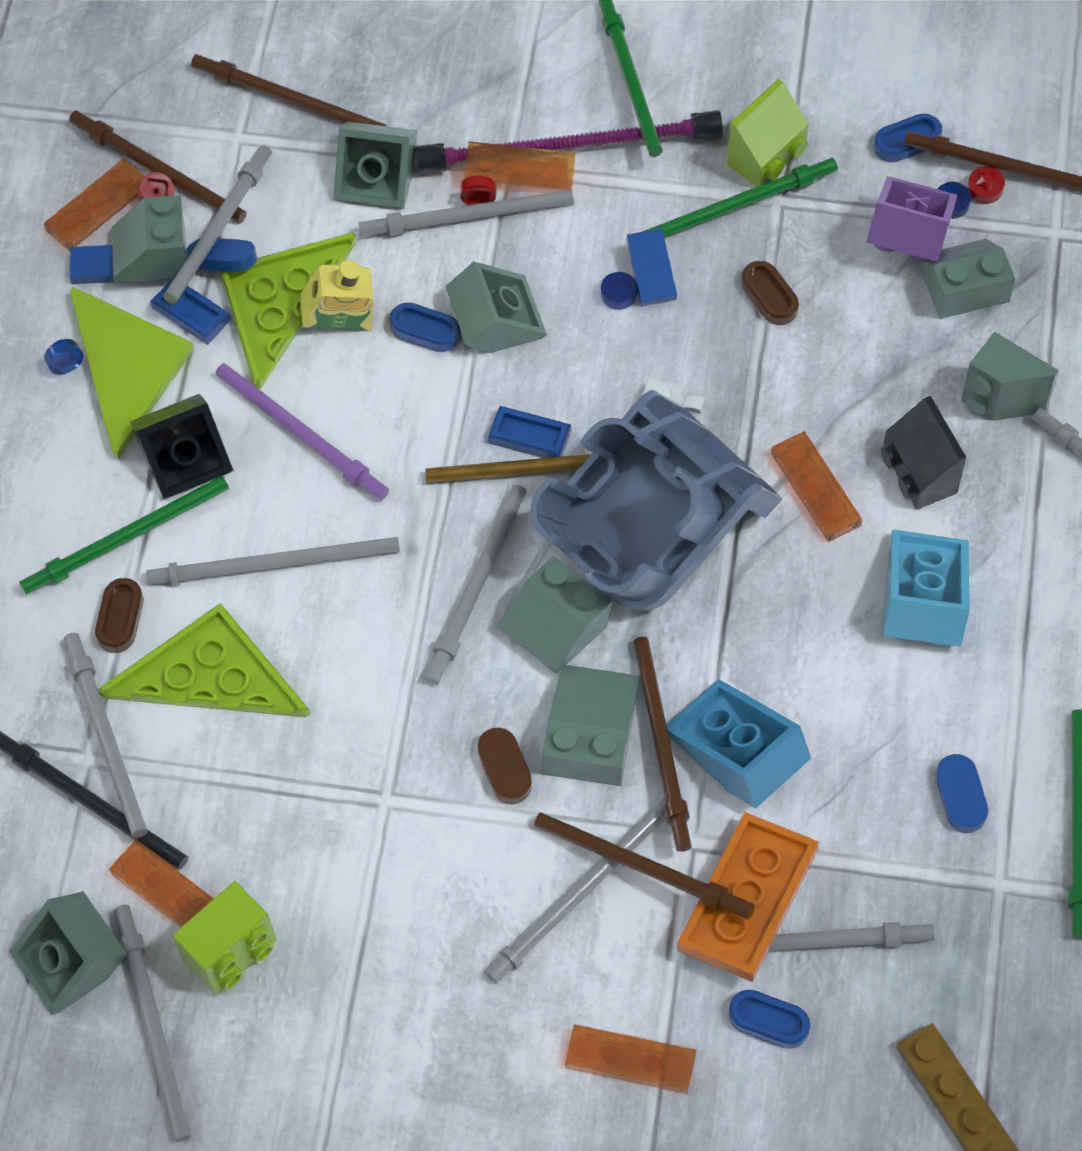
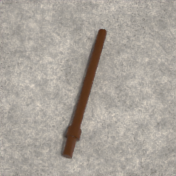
M195 54L192 58L191 67L212 74L215 80L231 84L233 82L343 124L355 122L387 126L379 121L239 70L235 64L228 61L220 60V62H217L199 54Z
M77 110L71 113L69 122L87 132L89 138L101 146L107 144L148 170L165 174L172 180L175 186L217 211L225 201V198L114 133L113 127L103 121H94ZM238 207L231 219L240 224L244 221L247 212Z
M907 131L903 145L931 152L930 156L942 159L945 156L1082 191V176L949 142L950 138L936 135L934 138Z
M638 637L633 643L666 803L663 805L666 823L671 825L676 851L685 852L692 848L687 826L690 815L687 802L682 800L649 639L647 637Z
M542 812L535 819L534 826L700 898L705 906L717 911L723 908L748 920L754 913L755 904L728 893V888L712 881L709 884L704 883Z

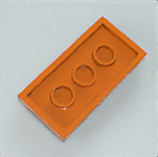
M744 812L708 884L711 881L728 888V893L755 904L754 913L748 920L723 908L718 911L703 905L702 899H699L677 942V951L753 982L819 850V841Z

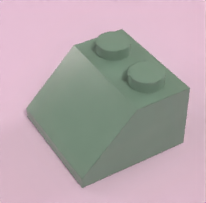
M346 122L342 125L338 133L333 200L404 209L414 169L417 130Z
M181 195L144 198L112 226L114 283L165 280L176 277L186 261L185 224Z
M988 239L942 249L938 262L931 260L926 262L917 261L940 319L1010 302L1015 276L1004 249Z
M473 261L445 286L450 299V306L455 313L461 330V337L467 347L494 353L543 339L547 335L525 275Z
M994 332L969 364L961 402L966 404L973 413L984 415L992 421L1031 416L1039 408L1047 411L1059 370Z
M553 556L527 579L499 622L498 628L557 674L607 628L612 601Z
M84 891L48 899L10 950V954L52 1015L60 1013L108 980L128 954Z

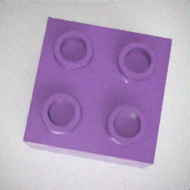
M887 176L876 204L866 243L873 244L881 251H899L909 254L911 258L917 261L926 262L931 260L938 262L958 195Z

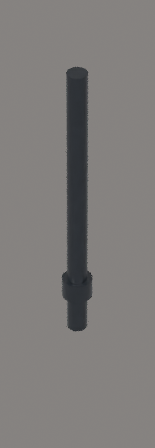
M0 731V750L12 758L13 764L25 772L31 770L180 870L185 866L189 858L186 854L148 829L144 836L132 837L123 812L40 758V752L27 743L21 745Z

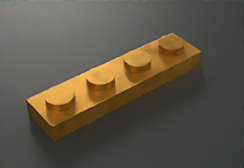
M933 1023L897 1044V1050L964 1151H1019Z

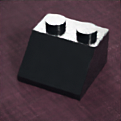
M200 393L130 421L143 456L163 499L234 471L208 403Z
M928 396L886 430L884 444L881 448L884 463L889 469L893 468L898 476V485L902 495L906 499L910 498L917 510L957 494L966 461V455L932 397Z

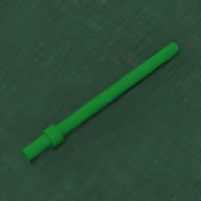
M599 0L603 14L602 25L605 34L611 38L648 153L651 157H657L661 155L663 150L623 33L625 25L622 16L616 12L613 0Z
M832 157L809 167L807 164L793 168L791 174L644 231L662 228L664 238L794 187L802 189L812 185L813 180L838 171L837 163Z
M220 476L63 559L56 557L44 564L46 568L19 581V584L25 595L52 581L57 584L68 578L69 572L228 490L229 486L225 478Z
M1077 709L1071 712L1072 887L1068 889V907L1072 909V938L1082 940V709Z

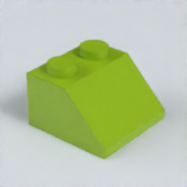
M777 79L730 122L727 165L756 187L765 184L769 179L775 180L783 171L785 164L793 157L798 158L801 156L808 145L807 134L809 124L781 80Z

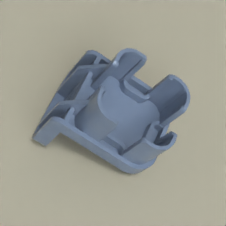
M650 390L637 400L622 419H603L587 431L581 439V444L593 453L567 483L555 477L548 478L538 488L532 498L530 516L536 530L548 542L557 546L570 558L595 587L604 591L611 599L622 606L639 611H648L664 605L673 597L748 510L767 518L782 501V497L692 414L673 400L655 390Z

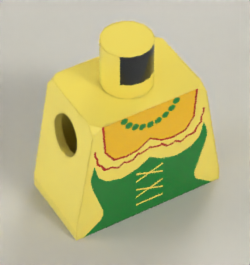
M345 260L340 266H318L300 294L302 328L371 330L373 318L371 270L368 267H360L353 260Z

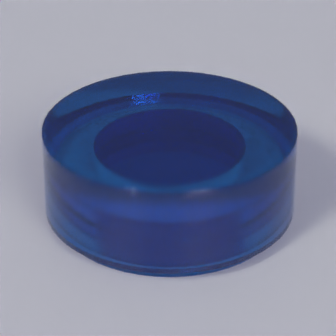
M946 182L937 188L938 190L958 195L951 219L960 218L968 212L971 193L965 185L959 182Z
M625 272L608 274L601 283L602 301L612 309L620 310L630 307L637 298L636 280Z
M61 339L48 347L44 354V361L53 374L63 375L75 370L82 363L83 352L76 341Z

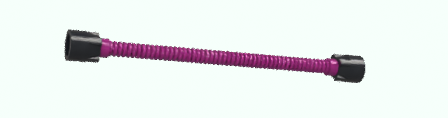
M720 110L691 113V119H683L680 123L654 125L659 139L662 136L663 138H666V136L669 138L671 135L675 137V135L680 136V134L684 137H693L694 141L723 138ZM631 127L630 130L626 128L625 130L621 129V131L617 129L616 131L612 130V132L608 130L607 132L603 131V133L601 131L598 133L594 132V134L592 132L589 134L585 133V135L581 133L580 136L579 134H576V136L572 134L571 137L570 135H567V137L564 135L562 138L558 136V138L553 137V139L549 137V139L544 138V140L540 138V140L535 139V141L533 139L531 141L526 140V142L524 140L522 142L517 141V143L513 141L512 144L511 142H508V144L505 142L503 145L499 143V145L494 144V146L490 144V146L485 145V147L481 145V147L476 146L475 148L472 146V148L467 147V149L463 147V149L458 148V150L456 148L453 150V147L444 148V143L415 146L418 174L447 171V166L455 165L458 161L463 162L464 160L467 162V159L469 161H472V159L475 161L476 158L484 160L485 158L490 159V157L494 158L495 156L499 158V156L503 157L504 155L505 157H508V155L512 156L513 154L514 156H517V154L522 155V153L525 155L526 152L534 154L535 151L543 153L544 150L548 152L549 150L553 151V149L557 151L558 149H575L581 146L584 148L585 145L586 147L590 145L593 147L594 144L595 146L599 144L602 146L603 143L607 145L608 143L612 144V142L616 144L617 142L621 143V141L623 143L626 141L630 142V140L632 142L635 140L639 141V139L643 141L644 138L640 127L639 129L638 127L634 129Z

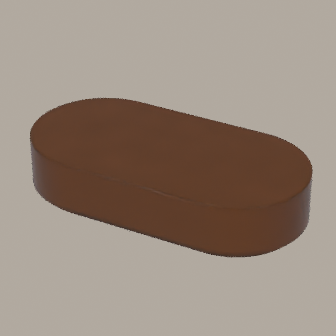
M766 261L749 263L742 272L741 285L744 292L768 322L775 325H785L792 322L798 314L799 300L797 295L772 264Z
M119 578L113 580L107 585L103 593L95 635L101 648L110 653L123 652L130 648L135 641L144 598L140 586L132 579Z
M492 728L485 731L478 740V756L495 796L507 804L522 802L531 792L532 778L516 738L510 731L504 728Z

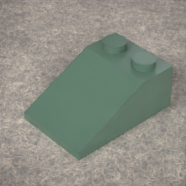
M566 665L561 669L543 748V775L622 786L640 675Z

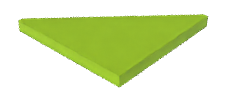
M354 232L258 257L256 263L245 271H220L254 386L258 389L262 388L302 327L301 292L318 266H340L345 261L356 244Z
M72 287L70 293L112 453L115 458L119 459L135 436L130 421L151 413L194 350L193 343Z
M221 603L98 688L103 699L307 717L310 715L306 704Z

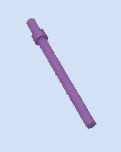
M223 363L217 368L216 375L341 470L343 477L355 487H363L380 501L388 495L389 488L369 474L370 469L359 460L352 461L227 364Z

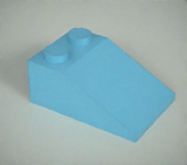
M892 529L883 611V636L894 637L899 640L909 639L930 642L941 646L961 647L970 611L968 540Z

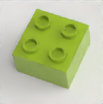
M236 880L172 935L183 963L215 996L223 989L227 991L233 988L242 979L243 971L254 961L256 963L263 961L274 949L273 944L277 941L268 913Z

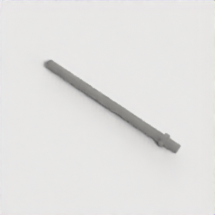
M398 537L180 566L177 565V562L169 563V567L146 570L148 585L171 582V585L175 586L180 585V581L394 553L400 552Z
M665 797L616 845L633 851L665 820L663 805L666 803ZM605 857L598 861L511 947L505 946L500 951L501 957L485 971L486 975L497 984L512 968L517 970L523 964L521 959L612 872L619 863Z

